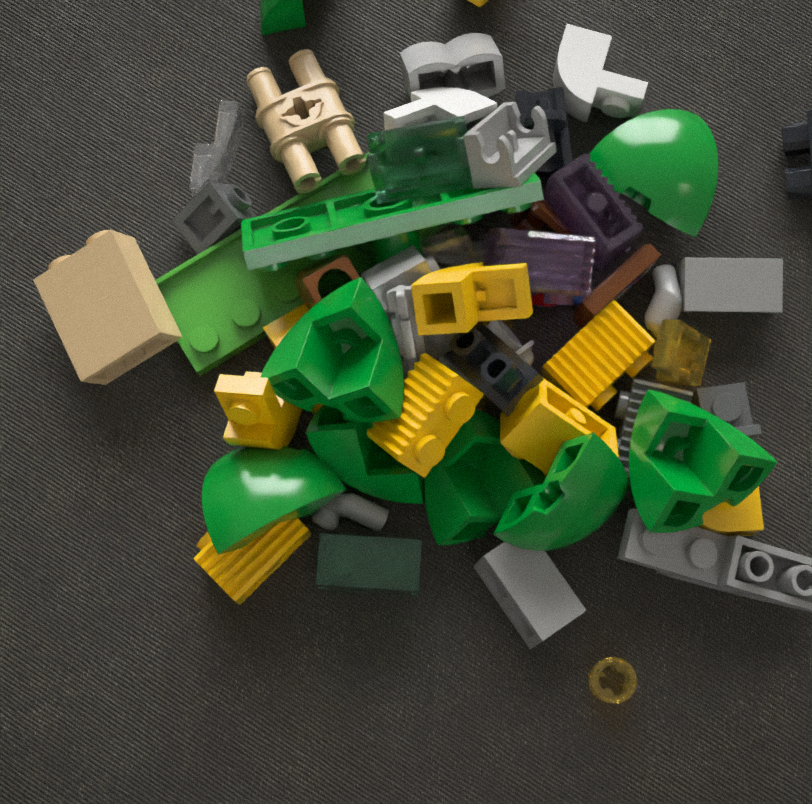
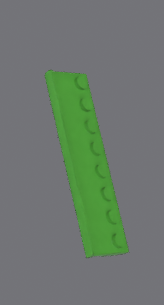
M385 143L364 155L366 164L360 171L351 175H343L338 170L323 179L317 189L309 193L298 194L266 214L467 167L469 162L468 159L459 162L434 149L406 161L396 163L386 157ZM453 222L419 229L420 242ZM239 229L156 279L155 281L181 332L182 338L177 342L199 377L266 337L267 335L262 327L303 305L304 302L295 288V277L301 270L318 260H311L307 256L290 260L288 265L275 271L264 272L259 268L248 270L243 254L242 230ZM370 241L337 249L336 254H347L361 278H363L361 273L376 266ZM340 269L326 271L318 282L319 295L322 299L339 287L352 281L351 277Z

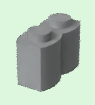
M483 33L464 34L452 39L447 44L421 42L409 46L400 52L404 85L410 100L411 92L427 88H461L476 92L486 98L506 88L503 56L490 35Z

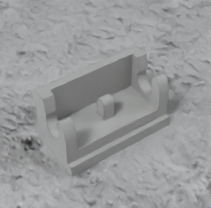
M507 102L501 104L464 135L474 189L520 187L557 152L555 142H550L547 118L540 106H535L531 112V118L534 121L533 129H526L521 125V114L516 102Z
M685 257L676 262L677 278L683 300L682 312H783V259Z
M503 542L485 554L473 566L529 649H532L587 611L545 551L526 550Z

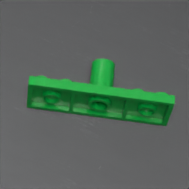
M467 166L241 220L242 246L247 269L259 268L264 272L275 271L288 265L290 260L307 256L311 260L325 259L336 254L337 249L369 241L371 242L376 265L412 245L423 256L418 233L419 229L448 222H454L458 225L471 224L482 219V214L502 210L505 213L524 211L531 206L532 202L544 200L541 180L536 173H533L520 187L474 189L470 167Z

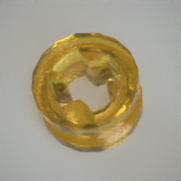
M617 657L605 658L597 662L590 670L588 678L589 688L593 695L601 702L608 704L622 703L628 700L636 690V672L632 665L624 659ZM607 666H611L614 673L623 672L625 675L626 684L619 685L623 691L614 696L610 688L602 689L600 686L599 677H606L602 670Z

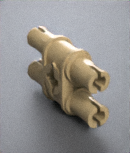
M309 49L300 50L289 59L290 68L300 88L282 95L271 70L267 67L256 68L246 77L247 85L258 107L255 115L256 122L260 128L264 129L271 144L270 153L275 160L284 164L296 191L300 194L312 192L322 183L321 176L310 154L316 150L328 146L343 175L354 174L360 171L366 164L365 157L353 134L355 120L351 113L345 110L339 98L337 84L325 77L313 51Z

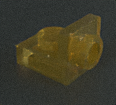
M663 319L659 337L654 345V357L651 367L657 370L656 380L663 384L701 386L711 339L681 320Z

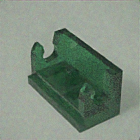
M465 116L368 133L367 142L370 154H367L377 204L472 188L473 183L464 141V135L468 132Z

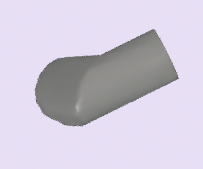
M664 264L657 266L652 272L655 292L645 312V325L657 338H667L675 332L676 319L683 307L676 270L673 266Z
M339 494L315 511L312 521L326 530H334L337 528L340 517L349 518L379 532L388 518L389 511L357 494Z

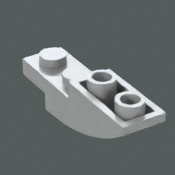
M637 508L628 510L617 559L656 570L657 574L692 584L812 612V558L738 535L725 536L699 527L671 533L649 532Z

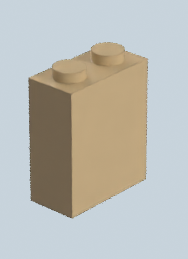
M111 229L97 232L86 240V246L72 255H65L53 260L48 265V270L34 279V283L81 382L106 385L182 338L181 332L134 237Z

